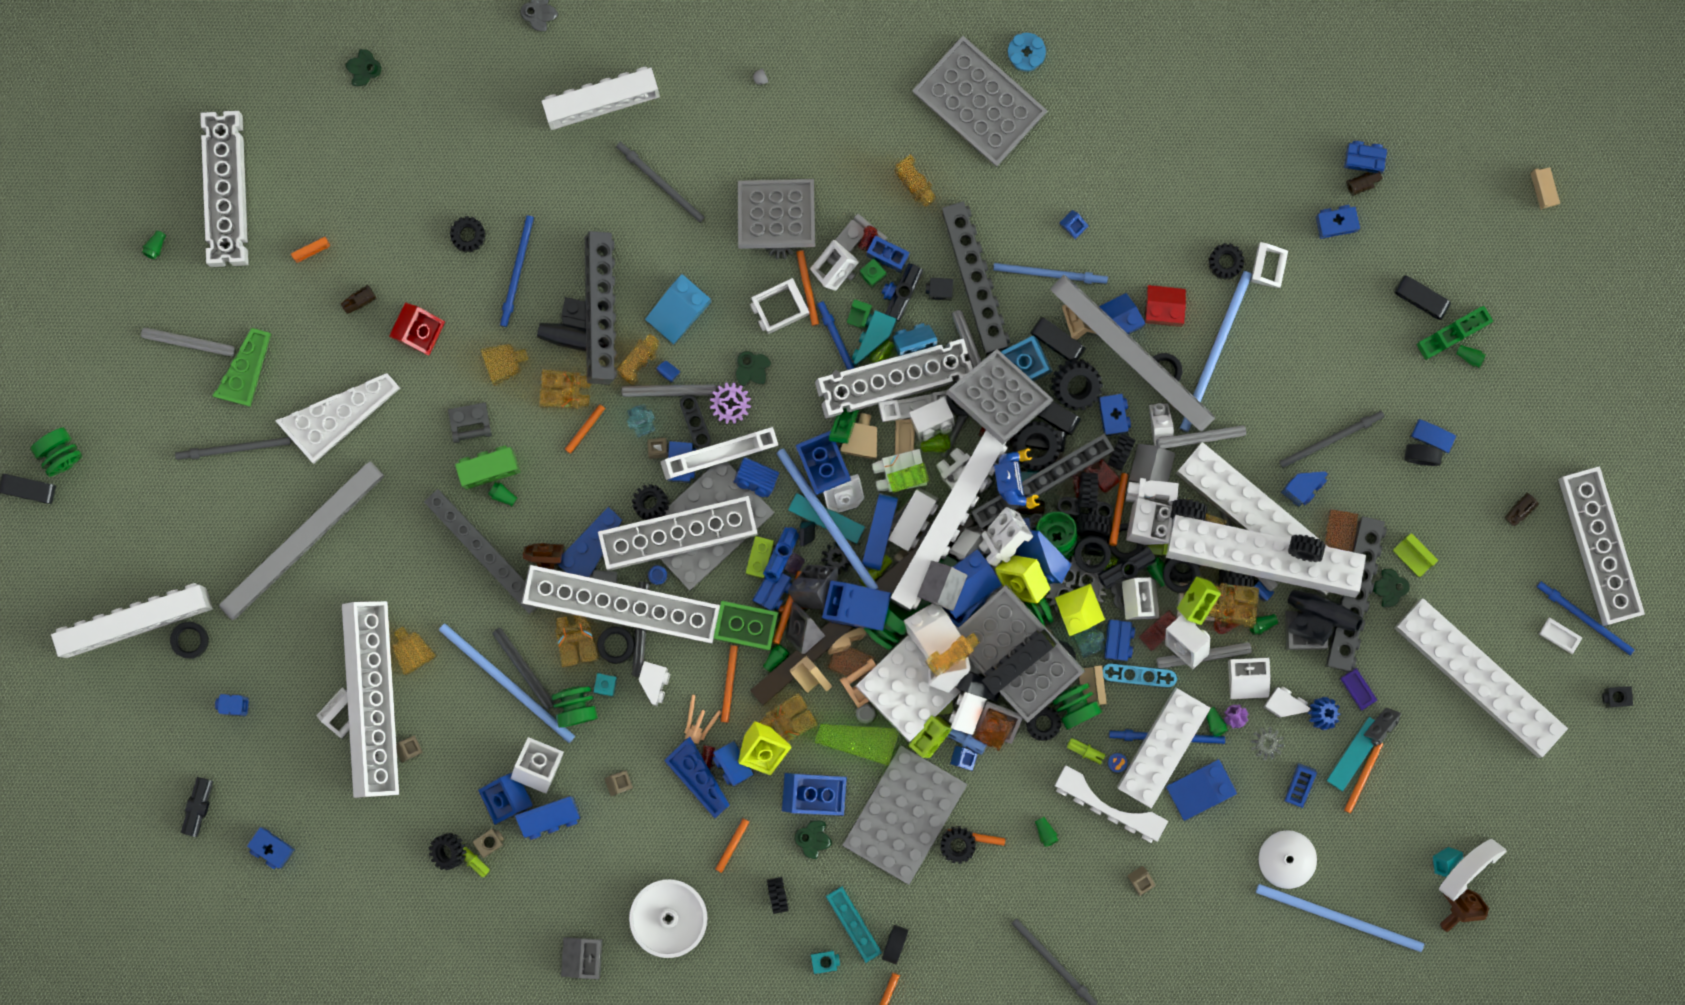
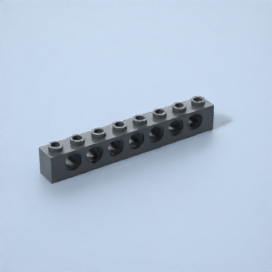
M964 201L943 207L942 215L984 353L988 355L996 349L999 351L1008 348L1010 339L1008 333H1004L1002 325H1005L1002 314L998 315L996 307H999L997 297L993 296L991 289H994L991 278H987L985 272L988 271L987 263L980 256V253H983L980 242H976L974 236L977 235L976 227L969 220V217H972L970 208L965 206ZM963 220L965 226L958 228L955 225V221ZM966 237L970 239L971 244L963 246L960 240ZM974 256L976 262L969 264L966 262V257ZM977 273L982 277V280L974 282L971 276ZM985 292L987 299L979 300L977 293ZM990 310L993 316L988 319L984 318L982 312ZM996 328L998 335L995 337L990 336L988 329Z
M589 231L584 237L587 383L609 385L617 376V369L614 367V360L617 354L616 349H614L616 331L613 330V324L616 320V314L613 312V305L615 304V294H613L615 276H612V269L615 265V259L612 257L614 239H612V233ZM597 250H600L604 256H600ZM597 268L602 269L603 272H604V275L600 274V273L597 271ZM597 286L602 287L604 289V293H601L598 290ZM598 305H602L605 311H601ZM598 323L603 324L604 327H605V330L601 329V328L598 326ZM598 341L603 342L605 348L600 347ZM599 360H603L606 366H601Z
M1101 435L1023 481L1024 496L1026 498L1032 495L1040 496L1113 453L1114 448L1106 435ZM999 495L972 511L971 515L979 529L982 530L991 525L1005 507L1016 510L1021 506L1010 505Z
M439 489L424 501L530 615L539 608L521 604L526 581Z
M1364 516L1359 519L1352 549L1354 553L1362 554L1366 552L1370 555V561L1364 564L1363 572L1366 575V579L1361 582L1360 592L1362 597L1360 600H1356L1354 597L1342 595L1340 604L1346 608H1354L1357 611V615L1362 618L1364 612L1367 613L1370 602L1367 601L1368 594L1372 593L1374 583L1371 582L1372 576L1376 575L1378 564L1375 563L1377 556L1380 557L1382 552L1380 541L1381 538L1385 537L1387 527H1384L1385 521ZM1367 534L1374 536L1373 544L1366 542L1365 537ZM1363 620L1359 631H1353L1351 637L1345 636L1344 629L1334 627L1325 667L1350 672L1351 668H1355L1357 658L1354 657L1355 650H1359L1361 639L1358 637L1360 631L1364 629L1365 620ZM1342 645L1349 649L1347 656L1341 655L1339 651Z

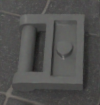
M486 402L448 409L454 443L474 437L492 436ZM484 424V428L458 433V428Z

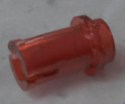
M870 225L864 228L863 237L858 244L860 249L864 250L866 248L865 251H868L874 237L878 236V230Z
M703 745L702 758L709 770H711L715 747Z

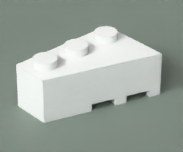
M918 487L888 540L907 551L910 548L914 549L919 541L917 535L920 531L924 532L929 523L926 521L929 514L934 515L938 508L936 502L939 498Z

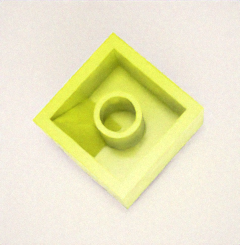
M1013 555L1008 563L1002 561L995 568L1003 587L1007 585L1021 601L1037 604L1050 590L1037 559Z

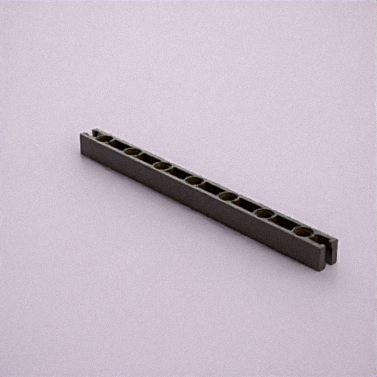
M968 517L964 526L959 525L957 530L960 532L957 538L965 528H969L974 524L970 517ZM921 544L875 582L879 587L878 590L890 592L891 595L894 593ZM829 622L821 629L825 637L805 654H801L796 650L750 690L751 693L762 705H765L795 679L789 672L791 668L805 656L812 662H815L841 636L848 633L855 626Z

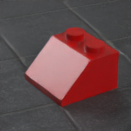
M1148 285L1144 322L1182 327L1185 319L1186 289Z
M405 302L389 337L429 356L445 321L418 306Z

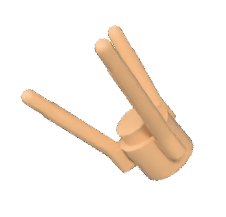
M692 695L684 733H686L685 739L691 737L694 743L699 744L700 740L704 741L706 734L718 719L721 711L718 710L703 732L700 724L705 710L701 711L696 725L691 726L695 704V695Z

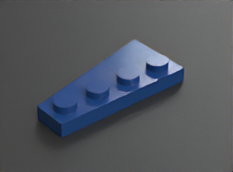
M608 507L564 552L561 563L557 564L566 573L590 578V574L594 572L595 567L603 556L598 532L619 527L623 520Z
M688 737L664 761L710 814L716 818L729 806V803L691 737Z

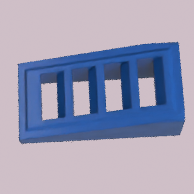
M1298 763L1284 801L1303 808L1317 771ZM1302 771L1307 774H1310V776L1306 777L1304 775H1301L1300 773ZM1300 779L1306 781L1307 784L1305 785L1297 781ZM1295 786L1304 789V792L1295 790ZM1292 793L1301 796V800L1291 797Z

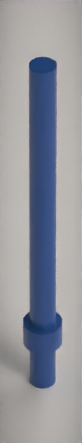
M528 215L526 216L506 302L502 306L503 314L500 326L503 327L508 326L510 314L513 313V301L534 217Z
M824 301L818 303L817 306L823 317L822 321L828 327L847 370L854 369L852 360L834 324L833 315L829 314Z
M1542 581L1538 583L1536 587L1547 594L1550 600L1558 602L1628 655L1634 652L1635 649L1562 597L1561 593L1555 588L1551 589Z
M1125 729V731L1109 730V738L1124 739V741H1133V739L1144 740L1148 732H1133L1130 729ZM1195 735L1191 742L1225 744V736Z

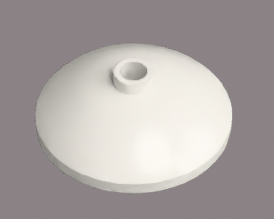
M1289 830L1280 831L1268 837L1261 846L1259 852L1260 870L1263 876L1277 887L1292 889L1302 886L1312 877L1316 869L1317 855L1315 848L1310 840L1301 833ZM1288 856L1293 858L1292 863H1287L1286 858Z

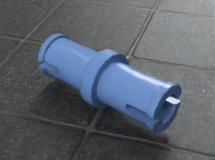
M952 729L947 736L961 743L962 747H968L980 755L983 754L987 744L973 738L971 734Z

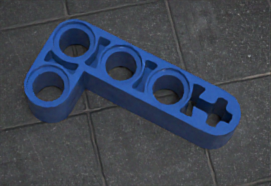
M879 493L862 562L866 568L881 570L898 497Z

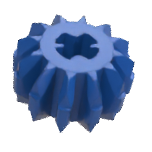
M1322 697L1315 699L1314 704L1309 705L1312 709L1308 712L1311 715L1309 721L1314 722L1313 727L1327 730L1328 728L1335 727V723L1340 722L1337 716L1341 715L1337 711L1340 706L1335 705V700Z

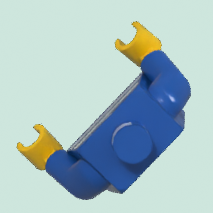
M1023 449L1018 452L1001 455L999 464L994 465L999 494L1010 505H1026L1029 509L1040 505L1034 501L1039 498L1038 495H1032L1028 498L1024 496L1018 462L1031 460L1032 457L1028 458L1026 455L1027 451L1031 450Z

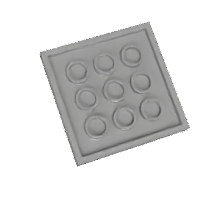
M814 179L738 181V249L815 247Z
M998 349L949 388L946 393L1002 445L1053 401L1045 391Z

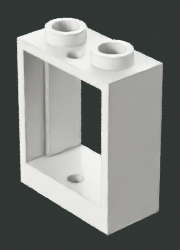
M793 278L751 297L753 303L750 306L754 314H759L761 320L758 323L762 331L766 330L768 334L809 315L808 308ZM789 289L800 313L770 326L759 302Z

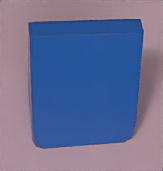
M1073 210L1059 223L1074 239L1088 227V224L1079 213Z
M664 361L656 368L657 372L669 382H673L680 374V371L668 361Z
M1260 581L1252 588L1254 593L1263 602H1266L1274 594L1273 590L1268 591Z
M955 746L950 764L973 771L978 753Z

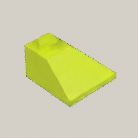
M1091 583L1055 597L1069 636L1087 630L1105 620Z
M754 721L744 735L738 762L741 765L771 776L791 749V745L771 727Z

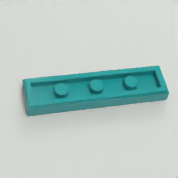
M796 493L788 511L810 522H815L816 525L828 530L807 498ZM824 507L845 539L857 544L865 526Z
M1371 717L1367 718L1326 780L1342 792L1373 747L1372 739L1364 736V733L1375 721Z
M841 886L826 896L827 900L865 963L880 955L882 951L843 887Z

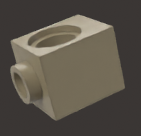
M491 829L474 840L473 843L481 856L486 858L504 845L502 841L505 839L499 830ZM490 836L495 840V845L492 848H488L485 845L486 838Z

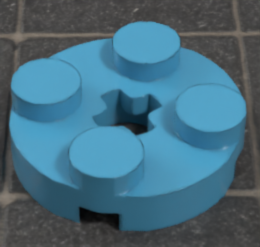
M1018 34L1009 44L1008 58L1014 67L1020 71L1028 72L1035 70L1045 59V45L1043 40L1035 34ZM1026 47L1032 51V54H1029L1028 57H1025L1024 53L1021 52Z

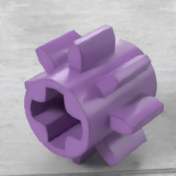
M1240 704L1231 705L1224 712L1226 715L1224 720L1232 728H1241L1248 721L1246 716L1249 714L1246 708H1242Z

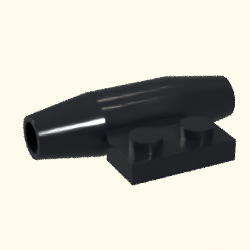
M565 297L561 314L563 324L540 323L537 338L560 347L586 352V301ZM598 305V308L602 311V305ZM598 341L600 347L605 348V344Z
M1292 590L1288 597V604L1302 612V614L1296 616L1288 627L1289 632L1321 646L1331 636L1333 627L1357 632L1362 626V617L1345 606L1319 595Z

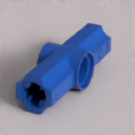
M792 527L784 528L763 572L766 579L770 581L779 580L800 535L796 529Z

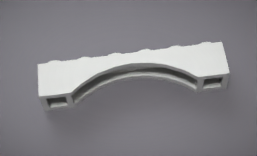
M771 427L660 462L665 479L668 480L776 447L778 442L774 429Z
M1066 765L1054 784V787L1057 788L1056 792L1065 797L1067 794L1073 796V801L1082 806L1084 803L1091 806V811L1098 815H1101V813L1108 815L1107 819L1115 824L1121 822L1126 825L1124 829L1133 834L1136 831L1143 834L1141 838L1150 843L1153 840L1158 842L1168 823L1166 819L1153 812L1127 813L1109 807L1091 791L1083 774Z

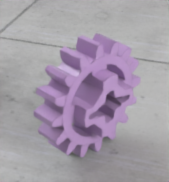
M728 383L724 384L725 388L717 386L719 391L712 392L715 398H710V401L714 402V405L710 406V409H715L713 416L719 415V421L725 418L726 424H728L729 420H732L735 424L736 418L742 421L741 415H748V412L745 410L746 408H751L747 404L751 398L745 397L748 391L742 392L743 386L741 385L735 388V383H732L731 387H729ZM729 390L727 396H725L724 398H719V396L723 392ZM736 392L741 395L743 402L738 401ZM732 398V401L739 405H732L731 408H728V405L722 401H729ZM718 404L723 406L725 414L721 413ZM737 408L741 409L739 413L732 416L734 410Z

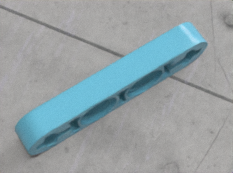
M1107 664L1102 669L1103 678L1110 682L1169 688L1174 686L1177 681L1176 674L1171 670L1119 664ZM1109 667H1112L1113 671L1119 672V668H1122L1121 680L1117 679L1119 675H1112L1111 678H1108L1105 670H1109ZM1127 669L1134 671L1135 677L1133 680H1127L1124 677V672ZM1150 671L1154 674L1152 682L1144 680L1143 675L1145 672ZM1157 672H1161V677H1165L1167 673L1170 674L1173 681L1166 684L1165 680H1159L1160 684H1157Z

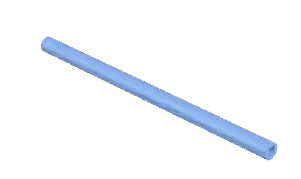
M1247 271L1242 273L1193 396L1200 402L1252 274ZM1184 417L1180 429L1189 432L1192 423Z
M784 448L776 453L866 587L878 590L879 587Z
M444 623L440 627L439 631L563 739L570 743L575 738V735L567 728H559L557 720L448 625Z
M1261 884L1257 886V894L1419 952L1423 950L1424 943L1267 886Z

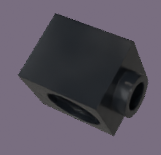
M930 277V283L926 282L925 294H929V299L952 301L953 279Z
M1632 686L1604 689L1602 701L1603 704H1606V708L1633 706ZM1615 692H1618L1621 696V700L1618 703L1613 700Z

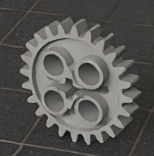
M1072 557L1070 562L1072 565L1068 571L1073 575L1072 581L1067 582L1063 580L1062 584L1048 583L1050 587L1048 592L1050 594L1045 598L1052 599L1049 606L1056 605L1054 612L1059 610L1055 597L1059 596V592L1062 590L1067 592L1073 591L1070 586L1075 584L1077 571L1080 572L1077 587L1085 586L1081 579L1083 576H1089L1099 603L1104 602L1100 596L1106 595L1105 592L1101 591L1104 587L1098 578L1100 572L1088 573L1083 571L1076 564L1074 557Z

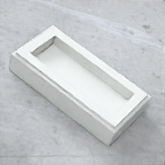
M1550 617L1539 632L1540 636L1570 654L1574 653L1582 640L1581 636Z

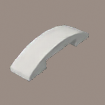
M948 390L902 400L880 402L878 406L882 422L909 419V412L942 397H945L946 400Z
M1493 839L1482 843L1459 862L1441 884L1439 890L1455 901L1467 889V884L1490 862L1494 864L1507 852L1506 849Z

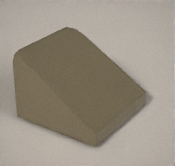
M415 735L396 744V752L402 763L423 753Z
M626 770L605 778L611 796L633 788Z
M1144 866L1139 867L1127 876L1139 896L1156 886Z

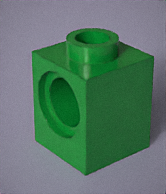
M872 259L859 270V275L873 288L886 277V272L875 259Z

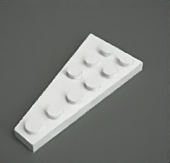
M386 373L275 421L314 464L396 393L400 387Z

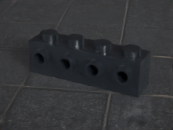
M1045 629L1040 633L1038 630L1028 637L1030 639L1029 642L1025 645L1023 642L1013 649L1015 651L1013 655L1009 656L1007 654L998 661L1000 665L997 668L992 666L984 673L985 678L982 681L993 695H996L1055 647L1057 643Z

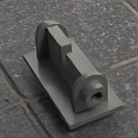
M1386 707L1364 733V736L1371 738V743L1374 746L1381 745L1387 736L1386 732L1390 733L1399 723L1401 713Z

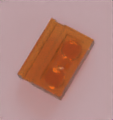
M1330 510L1325 544L1330 548L1353 552L1358 514Z
M849 647L847 651L834 653L828 668L848 677L867 664L869 659L872 658L874 660V657ZM867 673L858 678L856 681L860 682L867 675Z
M989 709L975 735V739L990 747L994 746L999 751L1015 721L1012 720L1011 722L1007 720L1006 716Z

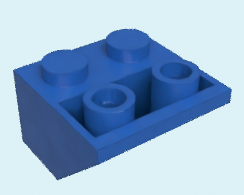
M1324 471L1297 474L1281 493L1298 507L1302 504L1306 505L1315 496L1312 492L1314 490L1318 491L1326 483L1325 477L1328 473Z
M734 741L713 752L715 757L712 759L718 768H723L725 773L722 776L728 785L736 786L754 775L749 767L739 764L740 750Z

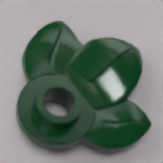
M360 49L358 58H352L345 64L346 69L354 74L351 83L354 86H364L371 78H375L381 73V64L366 49Z
M750 351L740 353L737 358L739 367L736 371V378L739 384L744 387L750 380L757 384H764L766 381L764 368L771 365L770 360L763 354L754 355ZM749 358L751 361L749 364H744L743 360Z
M1383 569L1381 571L1383 579L1374 583L1373 592L1383 596L1382 607H1391L1398 604L1401 596L1409 592L1410 584L1405 578L1399 577L1396 571ZM1398 583L1403 584V589L1400 591L1396 588Z
M812 821L806 828H800L795 833L794 840L796 844L802 847L804 855L808 858L817 859L818 850L827 849L832 845L831 839L823 833L826 823L823 821ZM803 834L807 835L806 841L802 840Z

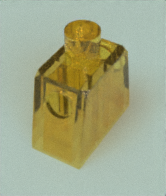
M511 344L481 349L485 365L494 386L521 372L519 362L529 359L525 348L514 352Z
M404 627L394 632L399 642L394 644L392 648L404 675L407 676L437 657L436 653L417 632L408 635Z

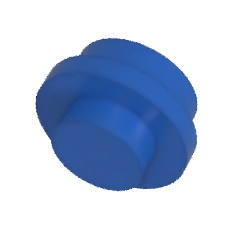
M891 281L890 285L885 284L881 293L884 295L883 299H892L897 287L893 285L894 282Z
M653 566L648 572V578L655 585L663 584L667 579V571L662 566Z

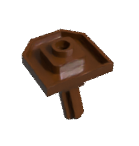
M535 543L525 546L523 559L536 562L538 567L555 570V563H561L564 544Z
M1467 888L1455 901L1443 893L1452 906L1450 909L1452 913L1440 923L1441 928L1445 932L1450 931L1460 921L1463 923L1485 920L1488 916L1489 907L1478 893Z

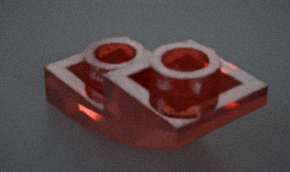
M1168 610L1142 633L1139 638L1151 651L1154 650L1165 640L1166 628L1177 618Z

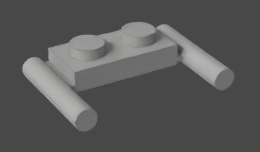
M857 214L835 240L848 252H851L867 232L883 240H886L887 237L861 215ZM835 249L826 261L834 266L841 255ZM851 272L847 278L852 281L856 275Z

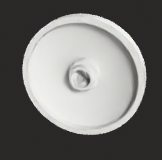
M670 879L654 882L641 890L631 906L629 917L630 928L637 943L648 953L663 958L678 957L695 948L705 934L708 919L705 903L699 893L684 882ZM667 915L673 917L671 922L666 921L665 917Z

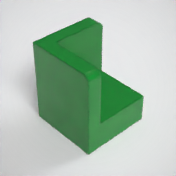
M854 299L847 324L865 329L872 305Z

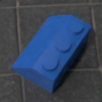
M978 549L953 566V568L968 576L954 611L949 610V612L956 619L1002 586L992 567Z
M572 796L515 815L524 838L529 837L530 840L541 837L540 833L548 831V834L559 830V826L566 824V827L578 824L577 820L581 819Z

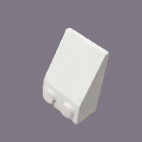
M932 603L904 620L907 634L937 672L970 653L967 644L941 606Z

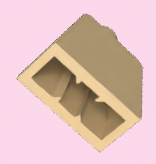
M860 413L859 423H855L849 443L842 444L841 454L876 460L877 427L870 426L871 415Z

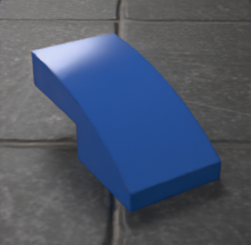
M1418 419L1411 437L1424 444L1439 448L1445 453H1449L1456 435Z

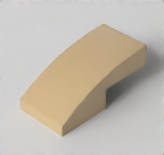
M860 627L844 634L830 647L828 655L847 651L851 646V642L863 639L867 634L866 631Z

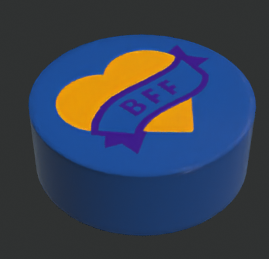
M1112 754L1108 759V767L1113 772H1122L1127 767V759L1123 754Z

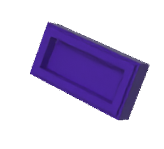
M1357 668L1339 678L1360 711L1377 701Z

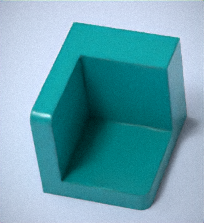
M1447 847L1434 855L1435 874L1447 878L1459 862L1464 859L1463 852Z

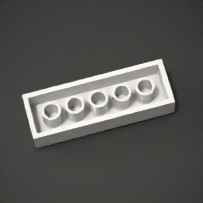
M641 67L635 73L629 74V72L619 74L618 78L615 79L605 78L595 85L589 83L583 85L582 89L579 90L569 89L564 91L562 95L556 96V94L545 97V100H542V104L551 130L659 98L660 95L652 68Z
M1175 687L1122 776L1117 788L1152 808L1205 719L1210 707Z

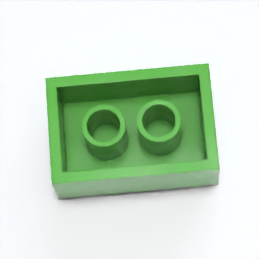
M506 445L497 447L496 451L488 453V451L478 453V457L470 459V457L459 459V463L455 464L461 486L465 490L521 473L513 449Z
M721 601L713 639L771 651L778 612Z

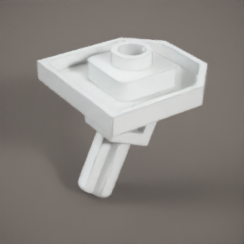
M858 474L850 476L851 481L823 492L828 509L839 513L859 506L864 499V494Z

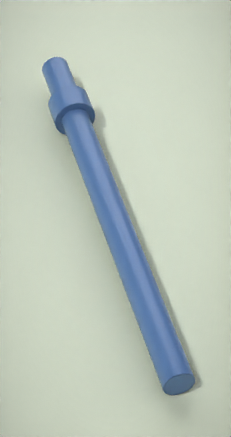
M994 263L993 269L994 271L1061 278L1065 275L1070 280L1084 281L1086 284H1092V282L1107 284L1108 276L1093 275L1091 272L1083 274Z

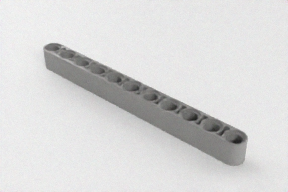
M1063 275L1050 288L1064 304L1198 430L1202 432L1215 419V416L1067 276Z
M371 461L363 466L220 603L219 608L231 620L236 619L384 477V474Z

